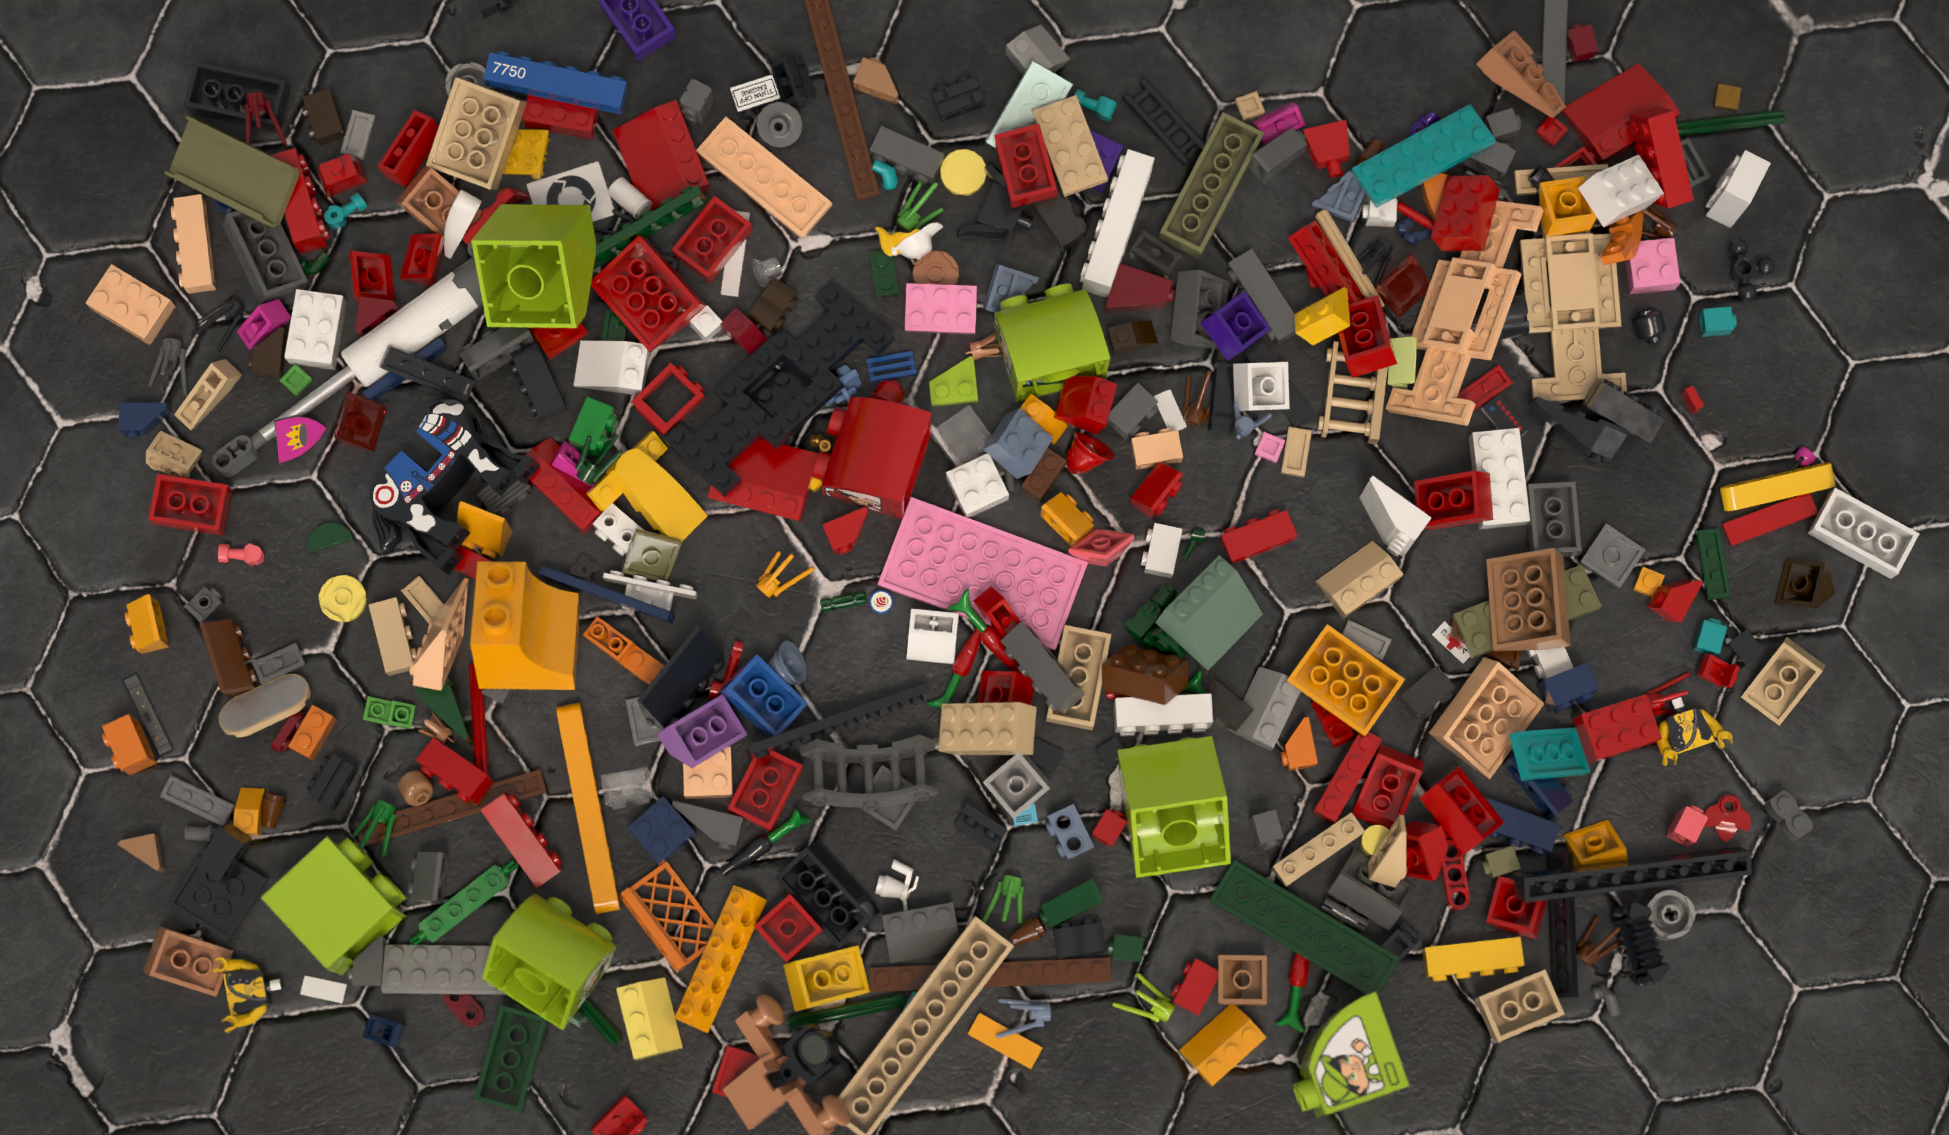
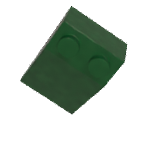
M446 678L442 690L418 686L413 692L467 744L472 746L473 739L458 696L452 689L455 685Z

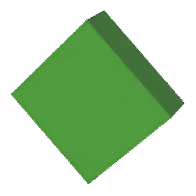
M294 364L279 381L298 397L314 380L297 364Z

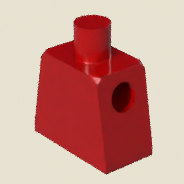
M1346 120L1304 129L1302 133L1308 144L1306 149L1315 168L1327 167L1330 178L1343 175L1341 163L1347 162L1350 156Z
M345 154L318 166V177L327 198L368 182L360 160L351 154Z

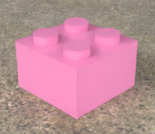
M1674 238L1640 241L1635 258L1624 261L1629 294L1675 290L1680 284Z

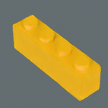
M1521 937L1426 947L1422 949L1426 978L1432 977L1433 982L1447 980L1448 975H1456V979L1470 978V973L1480 972V976L1495 975L1494 970L1504 969V974L1519 972V967L1524 966Z

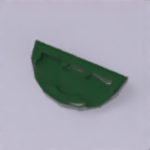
M334 522L324 523L316 527L310 534L307 542L308 553L355 540L351 532L343 525Z

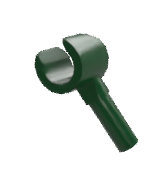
M1195 529L1192 532L1189 545L1183 555L1184 559L1188 560L1195 542L1203 543L1205 537L1204 530Z

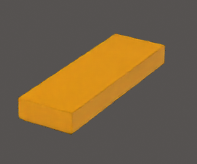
M979 1013L968 1035L1032 1069L1042 1047L1017 1033L996 1038V1034L1010 1029Z

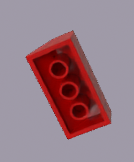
M550 437L532 448L525 455L540 465V468L529 479V482L586 535L593 528V523L604 511H600L586 494L592 487L552 466L560 446Z

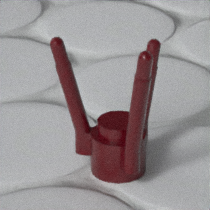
M262 92L248 94L246 96L247 104L245 105V143L250 145L251 114L255 116L256 127L261 128L260 115L265 114V110H267L284 145L287 144L272 110L271 101L266 100L265 94Z

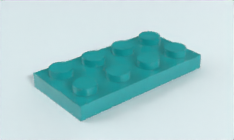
M1576 727L1519 731L1509 734L1521 781L1583 776L1591 773Z

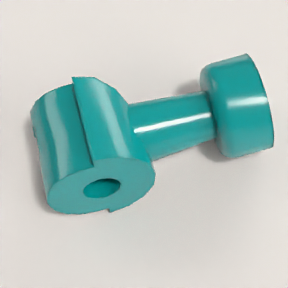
M1077 89L1075 95L1080 106L1094 111L1100 120L1111 121L1117 107L1115 101L1104 96H1099L1098 100L1085 97L1086 93Z
M358 192L350 196L352 201L341 207H328L329 209L325 212L324 219L330 228H343L346 224V217L356 209L362 211L368 207Z

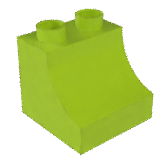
M1212 736L1202 738L1186 737L1175 742L1155 745L1139 744L1132 748L1117 750L1120 786L1136 878L1231 864L1227 795Z

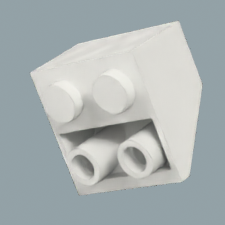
M911 609L907 660L953 664L959 613Z

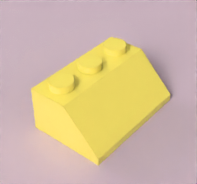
M666 978L643 981L616 988L635 1060L683 1048L677 1022L674 1018L675 1014Z

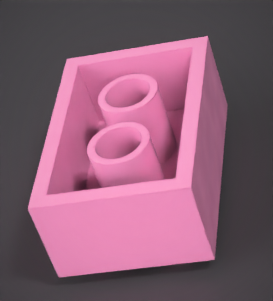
M906 283L905 332L975 334L977 286Z

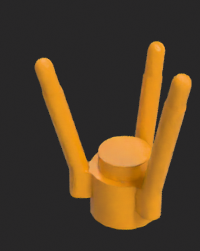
M777 551L764 573L758 579L759 582L756 584V587L768 598L773 594L777 597L782 591L813 572L814 567H810L778 587L780 582L776 577L789 564L794 555L790 554L773 574H769L781 555V552Z

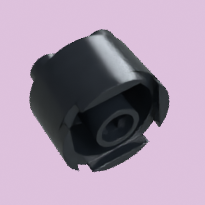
M1521 290L1515 291L1498 340L1529 335V321H1526L1528 307L1524 292Z

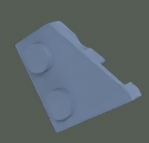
M1349 171L1341 178L1339 183L1332 185L1325 195L1319 200L1316 199L1312 204V208L1319 211L1327 210L1330 215L1354 223L1366 193L1351 171Z
M996 264L983 309L994 313L1001 311L1000 302L1011 297L1026 295L1025 292L1032 284L1038 282L1039 277Z

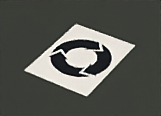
M598 161L526 184L533 205H590L592 222L615 215L612 213L614 207L608 195V189Z

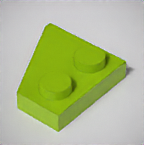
M973 356L968 357L929 382L932 407L978 402Z

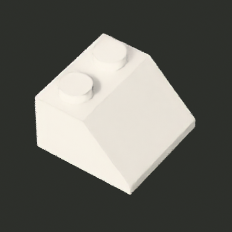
M1288 362L1233 364L1234 402H1238L1240 411L1290 409Z

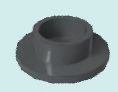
M780 101L770 103L762 109L757 119L759 135L764 142L774 147L790 146L797 141L802 132L803 122L801 115L789 103ZM775 123H781L783 128L777 129Z

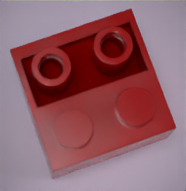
M1159 462L1132 495L1129 503L1151 520L1155 515L1159 517L1167 507L1168 498L1172 497L1174 499L1181 490L1183 474Z

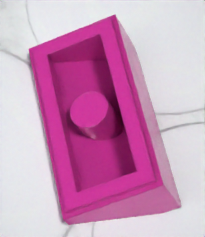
M1293 102L1252 122L1254 128L1264 132L1262 139L1264 146L1292 127L1297 130L1305 126L1299 108Z

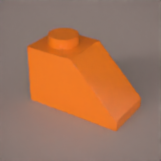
M1309 717L1303 718L1283 747L1284 752H1280L1282 765L1287 766V771L1315 767L1318 764Z

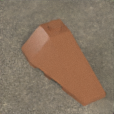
M1513 31L1496 44L1477 65L1493 82L1549 117L1554 118L1566 105L1553 84L1545 80L1542 75L1544 69L1541 65H1536L1531 57L1534 54L1531 48Z

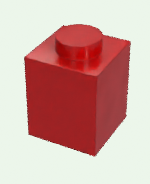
M1106 809L1091 836L1112 848L1127 823L1124 820L1125 815L1115 809H1112V811Z

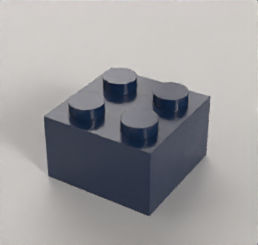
M1587 662L1543 680L1537 686L1543 703H1545L1547 712L1554 710L1557 714L1569 709L1575 701L1577 705L1591 700V698L1595 697L1594 692L1599 687Z
M664 797L659 799L627 827L629 832L659 866L669 860L696 836L693 829Z

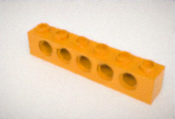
M733 885L674 1017L675 1019L706 1033L709 1032L754 931V926L757 924L766 904V899Z

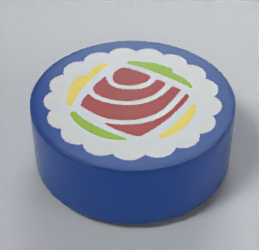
M884 590L874 592L870 597V608L876 614H887L893 607L891 594Z

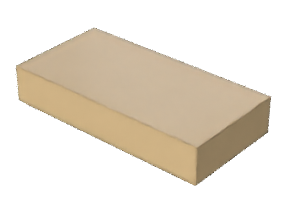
M1288 427L1281 474L1298 477L1305 476L1312 430Z
M418 576L401 591L428 623L430 621L434 622L437 613L444 604L424 580Z

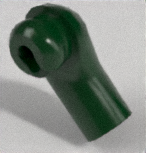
M321 251L314 261H305L303 259L298 261L305 275H315L322 270L331 258Z

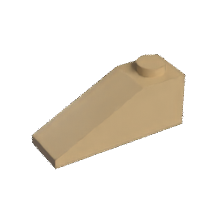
M226 359L211 363L174 415L186 427L193 430L231 391L242 374Z
M1398 816L1368 861L1369 880L1396 887L1399 881L1405 878L1407 866L1404 816Z

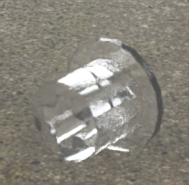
M770 257L763 261L757 258L753 259V271L761 286L767 287L773 277L777 278L782 275L780 264L775 257Z

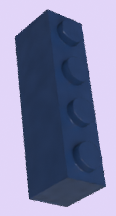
M1485 797L1505 822L1488 837L1499 839L1500 836L1508 839L1507 843L1520 848L1522 845L1530 847L1532 853L1544 856V853L1549 854L1552 852L1561 826L1560 824Z

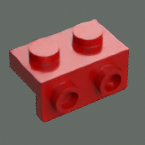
M624 1094L589 1129L594 1135H635L645 1128L649 1119Z

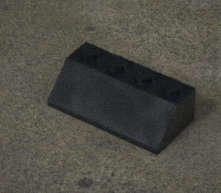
M817 841L807 846L776 877L777 881L791 894L839 949L863 930L881 912Z

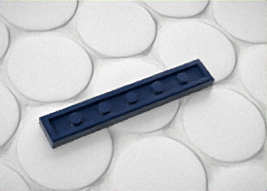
M541 566L538 574L544 579L673 624L675 620V615L669 610L546 566Z

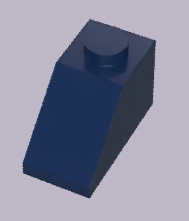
M119 402L118 431L125 435V438L138 439L139 435H147L171 413V407L167 403Z

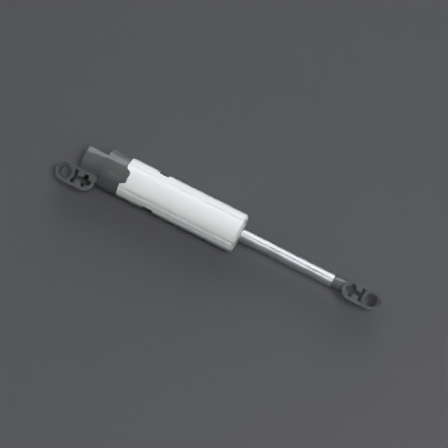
M470 241L467 247L471 258L341 351V356L347 363V367L252 436H238L216 451L212 457V464L224 477H232L254 462L258 457V448L275 437V420L292 416H304L356 377L365 387H370L388 374L389 371L379 367L388 345L414 355L480 307L483 302L472 242ZM230 460L226 466L222 467L225 461Z

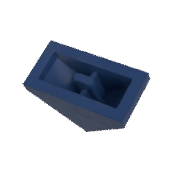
M371 1014L362 1037L398 1049L406 1026Z

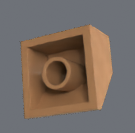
M1218 955V1004L1266 1006L1267 956Z

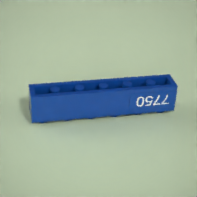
M500 51L496 54L489 53L483 77L485 85L489 87L620 115L623 113L628 92L627 82L618 76L602 77L598 72H579L577 68L571 66L560 68L556 67L554 63L548 61L537 63L533 62L531 58L520 56L519 59L513 58L508 53Z

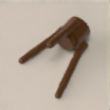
M1653 205L1647 207L1648 209L1641 210L1657 222L1653 228L1656 234L1642 230V236L1655 240L1672 237L1678 225L1664 216Z
M1210 370L1206 373L1196 404L1191 403L1190 407L1191 376L1187 375L1184 408L1181 415L1184 416L1183 421L1188 424L1200 427L1202 422L1206 423L1210 414L1211 402L1205 412L1204 407L1201 406L1212 373Z
M1598 916L1594 918L1583 938L1576 945L1579 948L1577 956L1588 966L1592 963L1595 964L1600 958L1617 948L1622 941L1619 939L1600 952V949L1621 930L1620 927H1616L1597 945L1591 941L1588 944L1586 943L1599 921Z

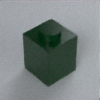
M1114 935V939L1109 940L1108 954L1112 955L1111 960L1141 963L1144 937Z

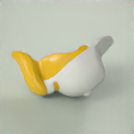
M937 222L931 223L922 230L914 229L909 233L895 232L889 234L882 227H875V230L879 234L880 244L886 255L896 256L901 254L904 257L919 260L932 250L931 237L942 229L943 225Z

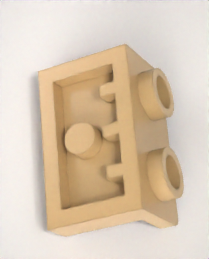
M162 431L158 433L146 450V464L152 469L160 470L170 476L190 479V472L202 457L201 449Z

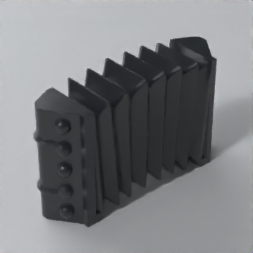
M1627 903L1624 906L1619 905L1611 911V923L1617 924L1616 927L1621 928L1616 936L1617 939L1622 940L1618 947L1624 949L1621 955L1626 957L1624 963L1630 965L1627 971L1633 973L1629 979L1637 987H1645L1649 984L1654 985L1663 979L1667 971L1670 970V966L1667 962L1662 961L1665 956L1659 955L1662 950L1656 948L1659 942L1653 941L1657 935L1651 933L1655 928L1650 926L1653 921L1648 920L1652 911L1650 907H1645L1642 903Z

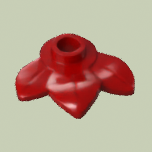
M1727 794L1722 796L1718 800L1717 805L1710 806L1704 813L1708 817L1704 827L1715 826L1716 833L1723 842L1729 841L1735 835L1737 828L1744 831L1750 829V816L1741 808L1740 800L1734 795ZM1726 802L1732 804L1731 811L1725 809Z

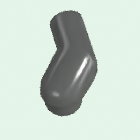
M1598 984L1597 987L1592 988L1593 997L1596 1000L1603 998L1606 1002L1610 1017L1621 1014L1616 995L1606 985Z

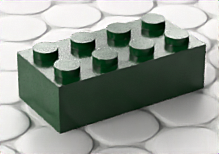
M500 1005L474 1100L524 1113L549 1021L536 1014Z

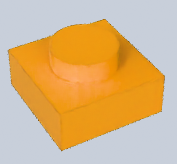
M1642 567L1633 590L1651 597L1658 587L1661 586L1665 575Z

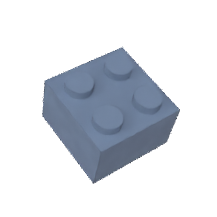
M1018 408L1004 415L983 450L1018 479L1032 473L1053 440V437L1024 411Z

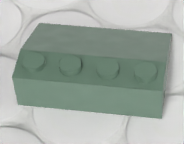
M1219 555L1163 611L1155 623L1203 667L1209 670L1263 613L1237 570Z

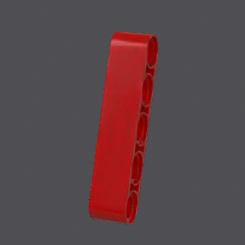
M1430 812L1432 824L1440 825ZM1446 834L1447 845L1454 848L1455 856L1449 858L1445 855L1440 873L1445 902L1451 910L1458 911L1469 904L1470 894L1462 850L1455 845L1454 840L1449 834ZM1450 869H1454L1459 873L1458 881L1453 882L1449 879L1448 871ZM1454 893H1459L1463 896L1462 905L1453 903L1452 895Z

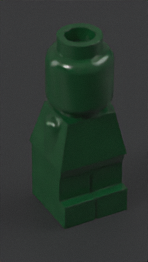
M1168 584L1165 587L1158 588L1150 600L1138 609L1136 616L1132 620L1128 618L1124 623L1125 632L1141 643L1147 632L1157 626L1155 622L1162 612L1176 599L1177 591Z

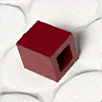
M1577 24L1569 29L1566 41L1572 63L1595 58L1598 47L1592 25L1584 26V24Z

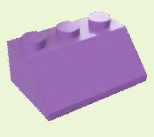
M722 694L663 729L657 735L671 756L690 768H694L745 737L747 733Z

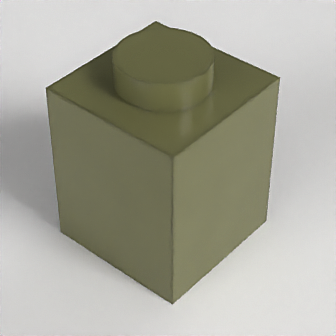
M1513 846L1488 853L1483 856L1484 861H1481L1482 870L1485 875H1489L1490 879L1521 869Z

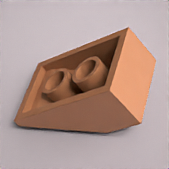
M424 166L395 202L431 232L442 234L444 237L446 221L459 191L433 168ZM480 209L477 210L470 225L475 223L481 216L482 211Z
M159 926L143 972L149 976L217 997L223 981L222 972L226 970L217 973L213 972L212 969L220 968V963L212 961V959L222 957L225 960L231 959L233 951Z

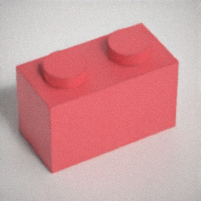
M1693 805L1690 807L1686 806L1677 811L1665 837L1684 847H1688L1696 843L1708 817L1703 815L1704 811Z

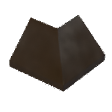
M1786 559L1775 604L1806 608H1818L1835 594L1828 563Z

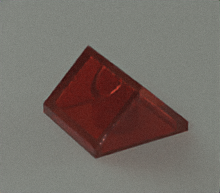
M1411 254L1377 286L1376 291L1383 303L1400 318L1427 293L1430 281L1415 256Z
M347 392L335 431V439L339 444L374 452L387 407Z

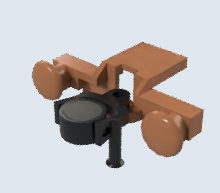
M762 994L758 996L756 1001L758 1008L746 1011L735 1022L754 1049L759 1060L723 1089L748 1130L754 1129L787 1101L809 1135H829L835 1130L834 1127L837 1124L841 1126L848 1125L850 1113L842 1100L834 1095H826L823 1097L824 1108L821 1109L818 1103H814L809 1094L803 1092L807 1083L818 1082L841 1064L839 1060H836L840 1051L837 1037L826 1029H820V1026L816 1023L806 1025L801 1029L792 1031V1038L785 1044L787 1056L780 1058L782 1052L771 1036L773 1034L768 1026L772 1023L775 1025L783 1023V1010L777 1001L769 995ZM807 1066H810L812 1068H823L817 1074H815ZM779 1071L780 1078L787 1085L774 1090L766 1075Z

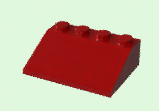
M1639 63L1570 103L1561 111L1586 150H1590L1594 154L1597 165L1605 164L1636 144L1634 135L1629 128V122L1631 121L1629 114L1653 106L1674 110L1676 120L1681 114L1666 91Z
M677 100L655 107L613 130L634 187L652 202L650 210L655 211L660 208V204L668 198L675 199L680 196V192L688 186H698L703 193L710 192L707 178Z
M638 235L591 281L592 288L649 352L689 324L690 320L707 306L654 245L641 235Z
M758 438L728 466L742 482L725 498L710 486L707 498L802 522L811 489L812 475L819 453L783 444L776 450L766 440L763 441Z

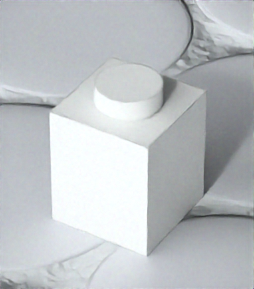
M708 305L690 320V326L706 343L721 330L720 324L722 321Z

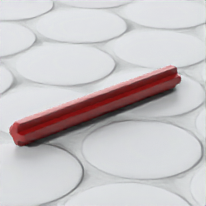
M473 663L469 664L474 766L489 776L484 695L481 693L483 689H479Z

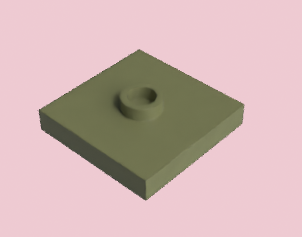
M636 528L621 567L622 573L646 577L653 581L663 580L668 582L682 544L681 540Z

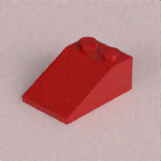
M1380 744L1352 814L1359 819L1374 825L1384 826L1390 830L1398 816L1404 815L1423 772L1424 762Z

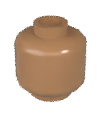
M409 771L399 780L398 790L406 803L411 806H419L426 803L433 794L432 784L421 771Z

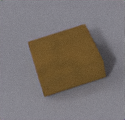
M1718 84L1714 108L1737 112L1741 88Z

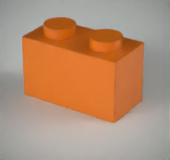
M312 705L288 747L314 761L336 724L337 719Z

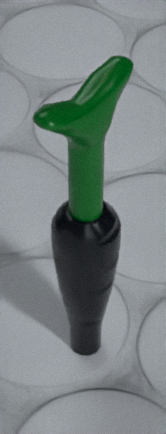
M795 809L787 822L768 835L762 834L754 838L728 864L720 869L726 877L731 872L759 859L771 850L776 840L792 829L809 823V817L801 815Z

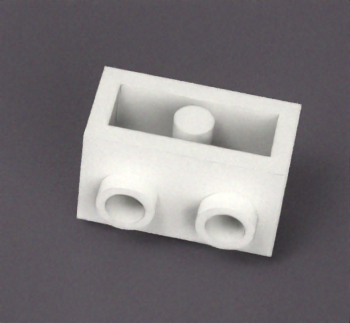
M613 503L593 523L595 529H597L594 533L604 542L607 539L614 544L612 548L622 557L627 554L635 529L643 530Z

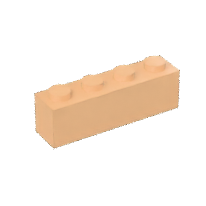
M202 194L173 198L174 206H171V214L177 224V228H174L173 232L175 242H179L180 250L176 251L178 265L182 267V273H179L180 286L184 287L188 294L216 290L206 200Z

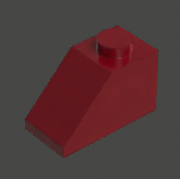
M736 307L720 323L721 331L749 356L768 340L756 325Z

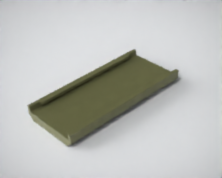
M186 116L185 119L188 120L182 139L170 170H165L164 174L268 226H278L282 221L298 180V168L194 117Z

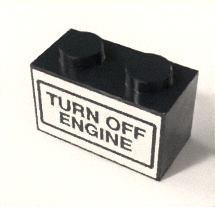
M773 73L729 87L738 119H752L768 104L778 101L782 102Z

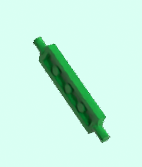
M512 859L502 868L494 864L419 922L420 932L409 939L413 943L412 945H419L425 939L434 943L510 883L507 875L518 868L517 864L513 865L515 861Z

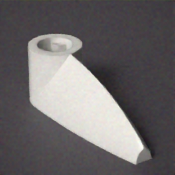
M460 190L456 196L446 221L444 250L445 256L451 259L482 200L463 190Z

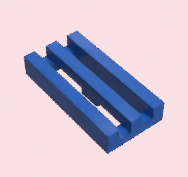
M912 351L866 359L870 383L917 375ZM909 358V361L872 367L874 364ZM908 366L911 368V370L874 376L875 372Z

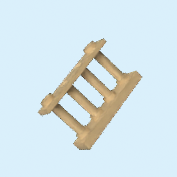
M1334 341L1332 347L1327 348L1326 362H1330L1324 415L1319 416L1318 430H1322L1321 437L1324 438L1328 434V429L1364 433V436H1368L1367 443L1377 444L1380 438L1388 367L1376 370L1375 377L1371 376V379L1362 377L1352 378V376L1335 374L1336 361H1346L1344 353L1338 351L1339 342ZM1336 383L1369 388V390L1373 391V399L1362 401L1332 397L1333 385ZM1331 406L1366 410L1367 413L1371 414L1370 422L1361 424L1330 420Z

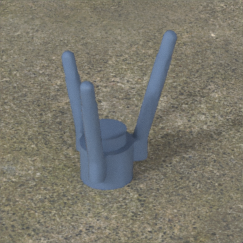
M1234 402L1236 438L1239 440L1250 435L1253 428H1258L1259 425L1271 418L1272 414L1269 413L1253 422L1250 417L1241 416L1238 402Z
M999 998V1003L1010 1004L1012 1009L1029 1010L1030 1020L1034 1019V1022L998 1033L996 1038L1009 1036L1034 1027H1044V1021H1050L1051 1018L1050 1003Z

